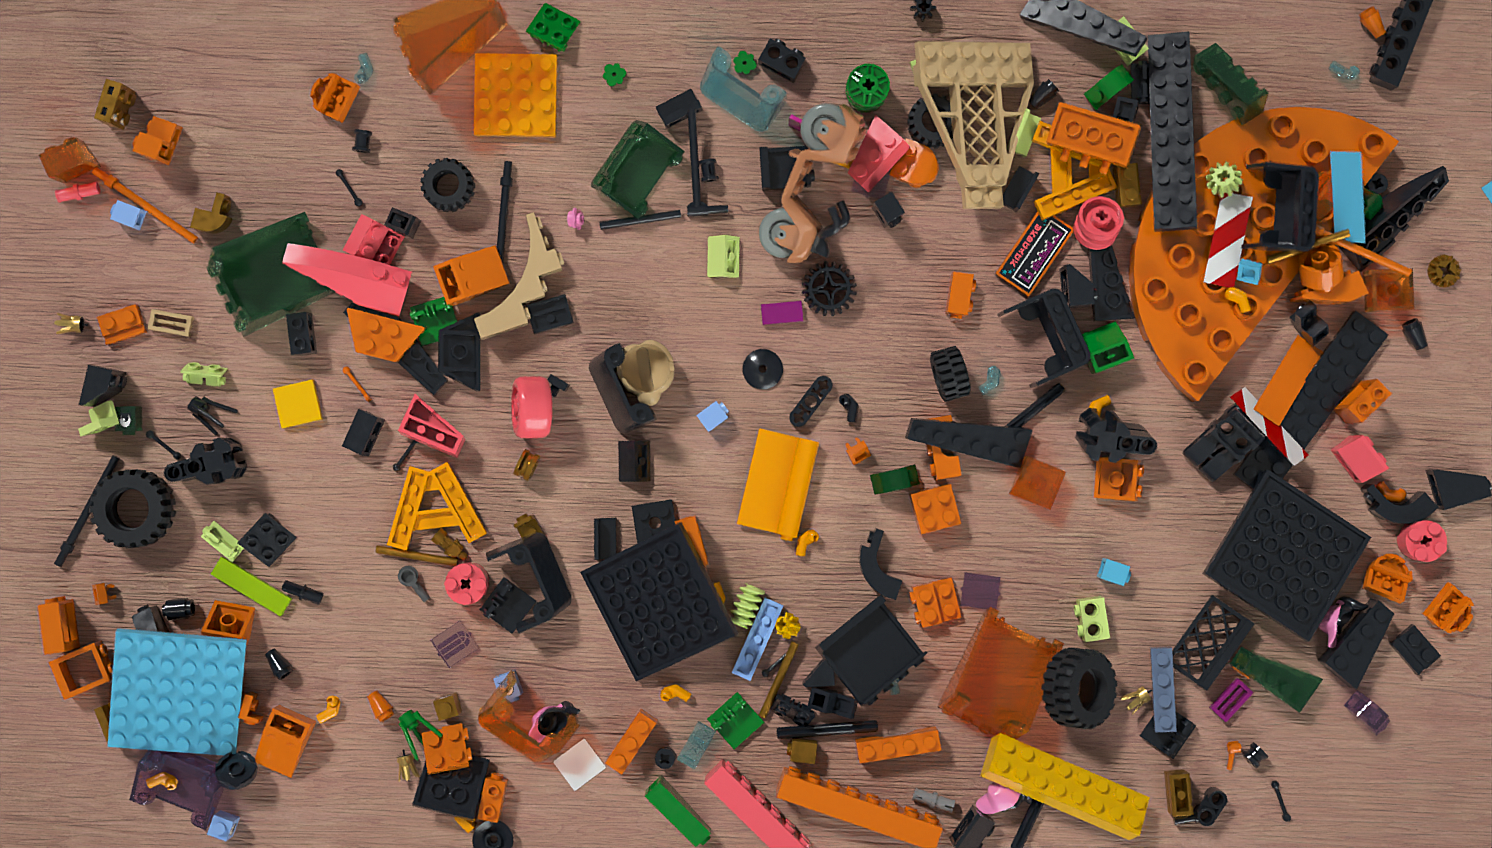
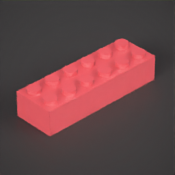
M722 759L705 776L704 784L769 848H810V840L802 832L798 834L794 829L795 825L788 818L784 820L780 815V810L774 804L769 805L765 800V795L758 789L755 791L747 777L744 775L740 777L736 772L737 768L729 760L725 762Z

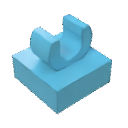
M1241 259L1237 280L1258 285L1262 263L1254 262L1250 259Z

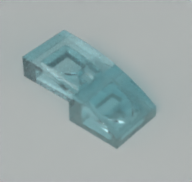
M698 721L679 753L677 760L695 769L716 731Z

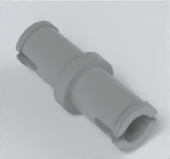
M915 788L912 801L927 804L932 809L936 807L952 813V808L955 805L954 799L939 796L937 792L930 793Z

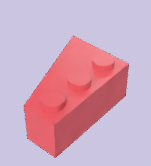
M875 115L848 174L869 193L906 153L910 146L900 135Z
M414 394L398 432L407 438L458 458L465 442L464 436L420 399L419 396Z

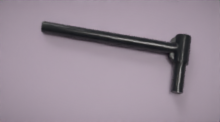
M687 109L693 202L687 206L688 217L728 213V205L708 206L703 201L701 202L696 109Z

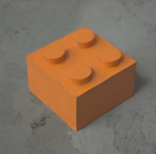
M944 484L909 494L919 534L922 535L961 524L951 484Z

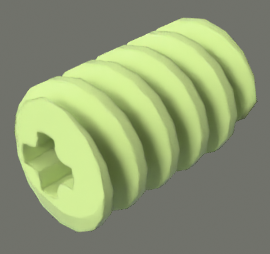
M745 583L746 587L739 588L743 594H737L736 597L741 601L733 603L737 610H730L734 617L730 618L733 624L749 629L746 625H753L749 618L756 617L752 610H759V606L755 602H762L758 595H764L765 591Z

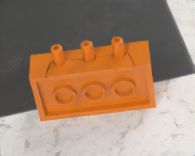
M1059 102L1046 142L1050 146L1063 149L1060 161L1067 162L1070 152L1082 155L1080 167L1087 168L1090 158L1102 161L1099 172L1107 174L1110 164L1128 168L1141 127L1134 123Z

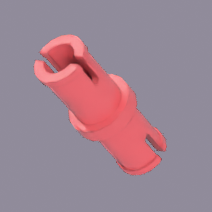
M95 181L84 185L74 184L73 187L57 189L55 196L57 201L61 203L73 199L82 200L83 197L96 194L99 195L101 191L98 182Z

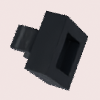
M550 374L547 379L552 384L551 393L553 397L557 396L560 389L566 392L570 386L553 374Z

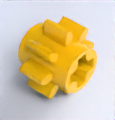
M788 612L785 613V616L779 615L775 624L777 634L782 635L786 639H790L791 635L797 636L801 628L798 621L799 617H795L792 613Z

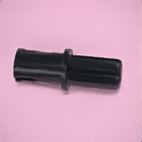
M285 580L282 585V591L298 596L299 600L304 599L320 605L324 596L323 592L313 590L307 587L306 584L301 586Z

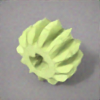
M1227 161L1224 166L1217 163V169L1211 167L1209 169L1210 174L1206 175V180L1208 181L1207 188L1212 189L1213 195L1219 192L1221 198L1224 196V193L1231 197L1232 190L1238 192V185H1241L1243 182L1240 178L1242 172L1237 170L1235 164L1229 167V162Z

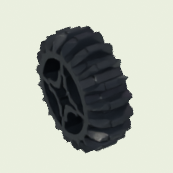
M824 261V268H821V265L817 263L816 268L818 271L810 268L809 271L812 277L807 274L804 276L806 280H809V283L802 282L803 287H808L807 290H802V294L809 295L804 299V302L811 300L812 303L808 307L811 309L816 305V314L819 313L820 309H823V316L827 315V310H830L831 316H834L835 309H837L839 314H842L841 306L847 310L849 305L846 301L854 302V299L849 297V295L854 296L857 294L856 291L851 290L857 284H850V281L855 277L854 275L846 276L850 272L849 269H846L844 272L841 271L843 264H840L837 269L835 268V261L832 262L831 267H828V262ZM824 273V284L812 288L816 277ZM830 273L839 275L843 279L844 284L833 282ZM828 281L830 286L835 288V291L832 290L831 299L828 291L822 290L827 286ZM846 290L843 300L834 304V294L838 291ZM813 294L825 295L828 305L820 303Z

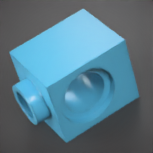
M1103 558L1097 577L1124 586L1125 582L1128 583L1131 577L1130 566Z

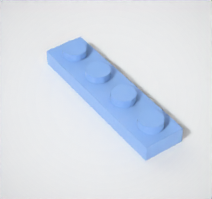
M764 597L734 665L733 674L751 681L782 611V604Z

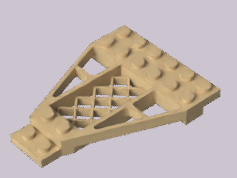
M916 42V65L913 66L914 86L919 88L956 169V179L961 187L963 209H999L1004 207L1002 186L1006 185L1018 142L1016 135L1025 109L1028 106L1034 84L1030 43ZM927 87H949L951 112H938ZM969 87L979 88L975 92H973ZM1001 87H1024L1018 112H1005L1003 110ZM962 90L970 96L967 102L960 96ZM981 90L989 97L985 103L977 96ZM972 100L981 107L977 112L969 106ZM990 101H991V109L987 106ZM964 110L972 117L968 123L962 118ZM983 110L991 117L987 123L979 116ZM1004 117H1015L1016 122L1007 151ZM942 118H951L953 143ZM974 120L982 127L978 133L970 126ZM992 121H993V129L989 126ZM966 130L974 137L970 143L964 139V132ZM984 131L992 137L989 143L981 137ZM976 141L984 147L980 153L972 147ZM993 142L995 144V150L991 147ZM967 151L975 157L972 163L966 159ZM986 151L994 157L991 163L983 157Z

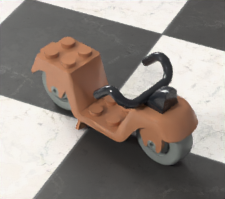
M823 103L812 107L802 119L801 136L809 149L804 151L799 149L790 150L789 155L796 157L797 160L782 195L781 201L784 208H778L768 213L759 227V239L763 248L775 257L788 258L787 263L803 262L812 252L828 258L830 255V245L826 238L838 233L850 221L849 211L845 201L842 200L837 203L842 220L836 206L830 207L828 211L833 224L822 229L820 221L797 195L804 188L805 182L803 178L806 174H809L813 163L810 162L811 160L846 164L856 158L859 148L856 147L857 143L863 140L867 129L864 128V116L856 113L851 107L845 104L838 106L831 103Z

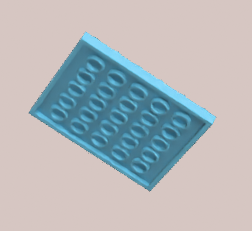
M117 628L108 747L223 756L231 752L236 754L240 720L238 716L241 710L247 639Z

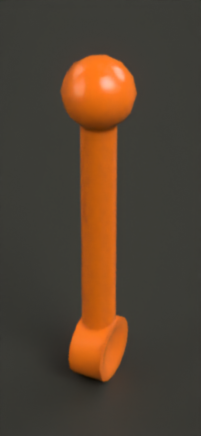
M344 367L343 373L349 376L367 402H370L372 400L371 397L351 374L350 368Z

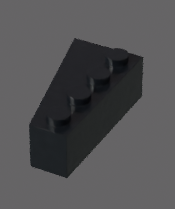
M1371 598L1366 603L1369 607L1359 611L1337 637L1336 646L1334 648L1328 647L1318 659L1321 664L1343 683L1355 690L1358 689L1394 616V613L1382 602Z

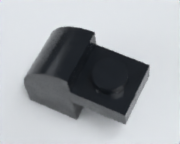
M1311 300L1307 304L1300 305L1295 313L1289 317L1297 332L1313 347L1329 334V325L1317 315V305Z
M812 687L807 708L854 719L858 702L854 697L845 695L843 692Z

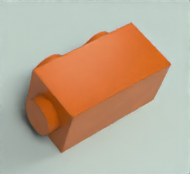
M954 271L951 273L945 314H950V318L962 319V316L966 317L968 312H972L973 300H970L971 292H975L976 280H973L974 274Z
M491 773V775H487L485 778L477 819L498 823L500 820L508 778H503L504 775Z

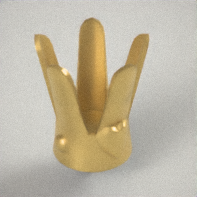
M57 313V315L62 316L61 320L54 322L58 326H67L57 331L56 334L68 332L82 333L84 326H88V324H84L83 317L67 316Z
M1142 686L1137 691L1121 697L1122 700L1138 696L1127 706V710H1131L1139 705L1132 715L1144 703H1148L1151 700L1148 693L1152 689L1146 691Z
M404 749L403 756L397 757V763H399L398 782L401 780V773L402 779L407 781L410 779L409 766L413 775L420 777L413 762V754L405 755Z

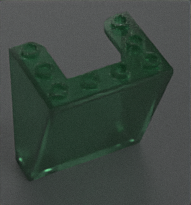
M306 212L212 247L208 266H206L208 274L211 278H215L217 282L215 285L216 290L220 296H224L226 301L224 303L229 315H233L235 329L238 333L241 332L243 337L286 317V314L294 313L335 293L334 290L325 285L322 286L311 277L304 276L282 264L288 243L317 248L312 237L313 232L311 229L309 230L306 224L309 222Z

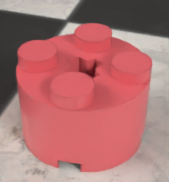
M1421 520L1402 526L1397 536V545L1401 553L1408 558L1430 562L1438 559L1446 552L1447 537L1445 531L1438 523Z
M465 562L453 567L446 576L444 583L446 592L456 603L462 605L473 604L482 599L488 592L489 575L477 563ZM470 579L471 582H470L469 585H470L471 587H469V586H468V587H465V586H464V584H465V581H464V580Z

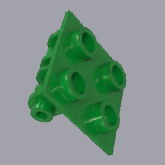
M544 3L526 32L530 34L531 38L534 37L543 44L546 42L547 46L552 45L559 52H565L568 46L567 42L581 21Z
M444 297L410 307V316L414 320L415 325L426 328L419 336L421 346L438 342V331L457 322L452 305H447Z
M738 692L707 718L712 728L718 731L733 749H736L765 723Z

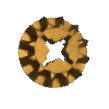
M1444 254L1431 260L1428 266V277L1438 287H1449L1460 279L1459 276L1462 269H1460L1459 261H1456L1453 256ZM1447 266V270L1451 274H1445L1443 276V271L1440 269V267L1444 268Z

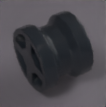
M1374 174L1364 187L1377 194H1381L1387 189L1388 181L1384 175Z
M1254 742L1250 745L1248 751L1242 753L1255 768L1260 766L1262 760H1266L1269 757Z
M670 747L660 748L655 755V763L662 769L672 767L676 760V753Z

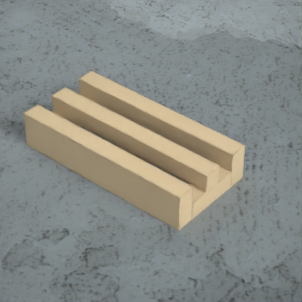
M152 309L148 329L191 337L190 330L193 326L192 321H194V317ZM156 314L185 319L187 322L185 324L158 319ZM154 323L184 327L185 332L154 326Z

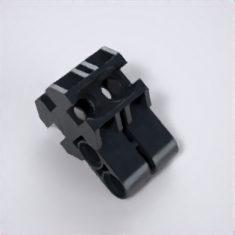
M1234 403L1223 411L1221 417L1213 420L1204 432L1186 447L1182 454L1195 466L1200 465L1198 469L1211 482H1214L1230 467L1241 462L1251 449L1257 448L1265 436L1238 405ZM1224 423H1230L1233 428L1225 431L1221 426ZM1238 438H1245L1248 442L1245 445H1238L1236 440Z
M1088 408L1079 416V422L1086 425L1087 431H1076L1075 438L1091 460L1099 461L1101 451L1108 455L1109 462L1116 463L1125 457L1126 453L1150 455L1157 449L1156 440L1142 425L1123 422L1113 410H1106L1104 419L1098 416L1096 408Z
M232 438L213 439V443L196 444L190 453V458L167 465L164 469V477L170 482L197 479L206 485L224 483L226 479L243 477L248 466L246 460L236 463L233 453L243 451L241 443Z

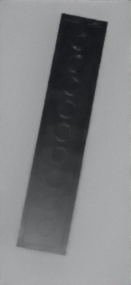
M1190 32L1148 35L1154 231L1197 229Z
M1357 311L1351 313L1323 351L1280 424L1303 449L1307 447L1388 337L1386 332ZM1265 434V438L1254 450H1250L1233 473L1235 477L1251 489H1254L1265 470L1268 469L1283 479L1293 466Z

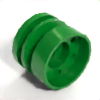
M875 64L857 66L850 73L845 86V96L848 104L854 110L861 113H871L878 110L884 104L890 90V81L887 73ZM866 82L869 83V86H872L871 90H867V87H864Z

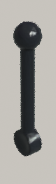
M338 169L336 176L341 178L354 198V204L358 207L362 206L363 201L356 196L343 176V170Z
M149 430L146 432L147 438L154 439L169 451L174 459L178 460L181 458V453L175 452L156 437L154 431Z
M415 440L412 441V443L407 448V450L400 458L398 463L393 465L394 471L397 472L400 470V465L403 463V461L408 456V454L415 446V444L419 442Z
M786 653L768 669H764L762 676L768 677L770 672L783 661Z
M1272 781L1271 786L1275 789L1283 812L1282 819L1285 822H1289L1291 816L1287 813L1278 788L1279 782Z

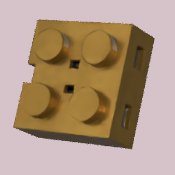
M106 79L94 119L108 126L124 130L130 120V115L128 114L129 107L131 108L136 101V91L122 83Z

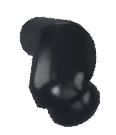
M842 394L839 397V403L848 411L846 421L856 423L859 404L851 395Z

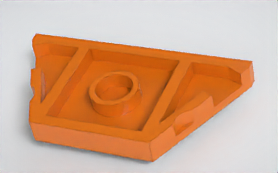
M347 308L353 342L357 353L398 362L407 349L414 344V341L426 329L422 326Z

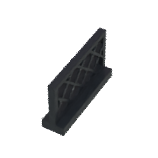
M1211 595L1172 650L1173 656L1176 653L1184 652L1186 664L1177 665L1173 662V668L1207 691L1255 623L1239 614L1214 595ZM1213 601L1220 605L1222 614L1210 616L1208 607ZM1206 612L1207 617H1202L1203 614ZM1234 615L1240 621L1236 627L1227 628L1225 616ZM1222 617L1224 629L1213 630L1210 618ZM1208 619L1210 631L1198 633V621ZM1193 628H1194V629H1195V633L1190 634L1191 631H1192ZM1225 631L1226 641L1224 644L1215 645L1213 633ZM1210 633L1212 645L1201 647L1199 635ZM1196 635L1198 648L1186 649V638ZM1213 648L1214 658L1210 661H1203L1201 649ZM1199 650L1201 662L1189 664L1187 651ZM1209 663L1205 669L1204 664ZM1201 664L1203 673L1199 679H1196L1191 675L1189 666ZM1186 666H1187V671H1188V672H1186V671H1185L1184 669H1182L1181 667H1186Z

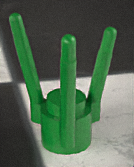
M411 709L398 719L400 721L399 726L403 730L415 760H418L419 757L408 730L413 731L423 745L422 736L416 729L420 725L418 721L422 722L439 737L443 736L418 711L414 713Z

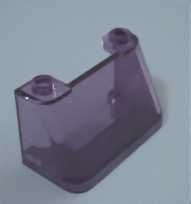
M148 750L138 762L129 800L140 805H148L157 798L193 812L190 818L191 823L196 827L206 830L211 824L224 787L217 782L215 775L217 763L193 753ZM161 772H166L175 776L178 784L174 790H167L162 784L149 788L146 784V779Z

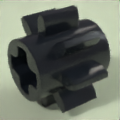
M913 0L914 4H916V6L910 7L911 11H915L913 18H921L922 22L926 17L932 19L933 15L930 11L936 10V6L931 4L932 0ZM921 5H924L925 12H922Z

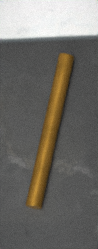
M1349 229L1316 239L1311 250L1351 237ZM1281 251L1266 256L1268 264L1307 251Z
M380 545L376 546L375 551L378 554L454 567L458 564V559L406 551Z
M795 641L791 642L760 710L759 716L762 718L767 717L797 651L799 643Z

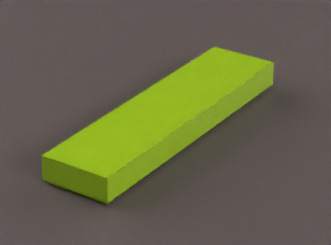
M223 556L220 557L211 572L212 576L279 616L284 614L293 599Z

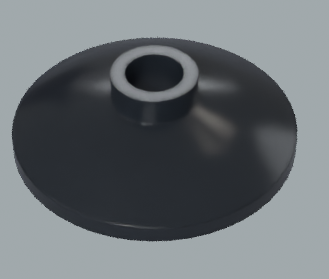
M755 350L743 362V376L747 383L756 389L772 388L782 377V361L771 350ZM761 365H765L767 367V371L761 373L759 371V367Z
M490 821L481 823L476 828L472 838L473 848H512L514 843L511 829L501 821H498V823ZM491 836H496L498 841L492 842Z

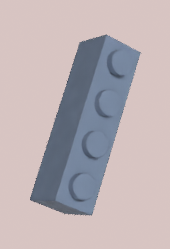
M1150 647L1155 732H1176L1172 647Z

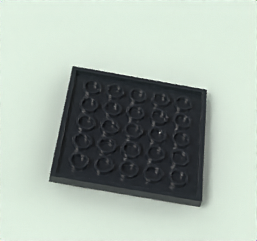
M1267 469L1263 472L1202 574L1304 641L1310 642L1371 537Z
M682 522L580 572L636 682L738 635Z

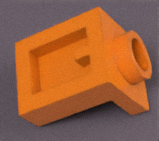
M251 691L244 696L238 718L243 719V722L246 724L255 725L263 721V716L252 713L256 711L259 700H257L258 693Z

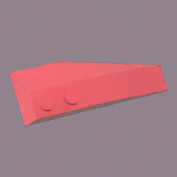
M289 243L282 264L302 275L311 277L322 286L325 285L331 288L335 293L351 299L353 303L359 306L398 317L412 271L350 254Z

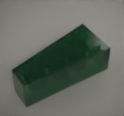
M1217 43L1195 55L1193 64L1195 72L1205 79L1208 88L1215 91L1219 101L1230 109L1231 115L1235 120H1239L1244 125L1263 113L1269 92L1265 88L1260 90L1256 86L1258 82L1253 77L1248 79L1240 65L1234 66L1232 57Z
M1243 647L1240 648L1230 663L1285 705L1299 713L1323 680L1309 671Z

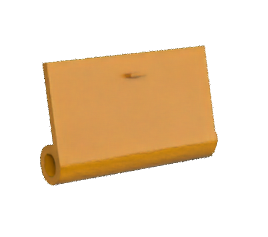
M759 428L736 524L774 532L781 535L780 539L788 541L797 538L819 442Z

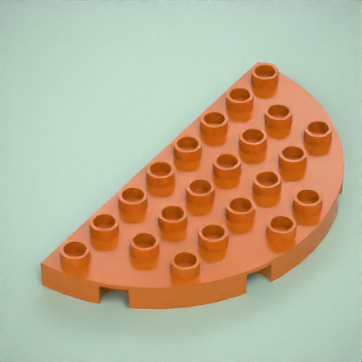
M1287 107L1259 111L1226 123L1194 143L1197 229L1155 232L1153 189L1151 190L1138 219L1141 223L1136 242L1131 245L1129 285L1133 312L1143 340H1149L1160 360L1156 362L1170 382L1191 402L1199 401L1299 272V254L1268 264L1266 256L1281 251L1242 249L1240 261L1241 259H1250L1251 261L1262 263L1258 285L1239 281L1236 276L1234 287L1247 294L1251 311L1245 313L1240 312L1238 303L1230 301L1225 297L1228 287L1204 282L1221 199L1219 192L1213 195L1212 189L1207 188L1208 181L1206 180V175L1210 174L1209 169L1211 167L1217 169V163L1224 166L1227 161L1229 162V167L1235 164L1237 170L1242 172L1240 178L1243 182L1241 185H1238L1239 191L1235 192L1232 190V193L1253 197L1243 244L1259 243L1262 232L1274 230L1276 189L1268 188L1264 184L1263 171L1246 169L1248 164L1261 162L1310 166L1317 170L1319 183L1316 224L1330 232L1334 226L1330 151L1361 152L1364 187L1399 141L1362 119L1322 108Z

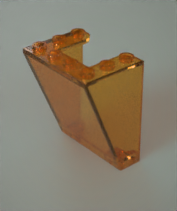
M441 0L393 18L395 25L392 27L396 37L401 38L403 45H400V50L403 57H407L410 65H407V69L411 78H414V81L421 86L422 90L432 94L508 24L501 4L496 0Z
M989 607L983 612L937 707L942 709V712L946 715H954L960 718V721L964 724L978 727L979 731L984 734L996 736L1002 733L1011 738L1018 739L1030 731L1042 701L1043 690H1041V684L1044 682L1043 674L1047 671L1046 666L1048 662L1052 661L1051 658L1062 650L1064 643L1054 639L1051 644L1045 642L1046 638L1044 637L1038 639L1004 622V617L997 618L999 611Z

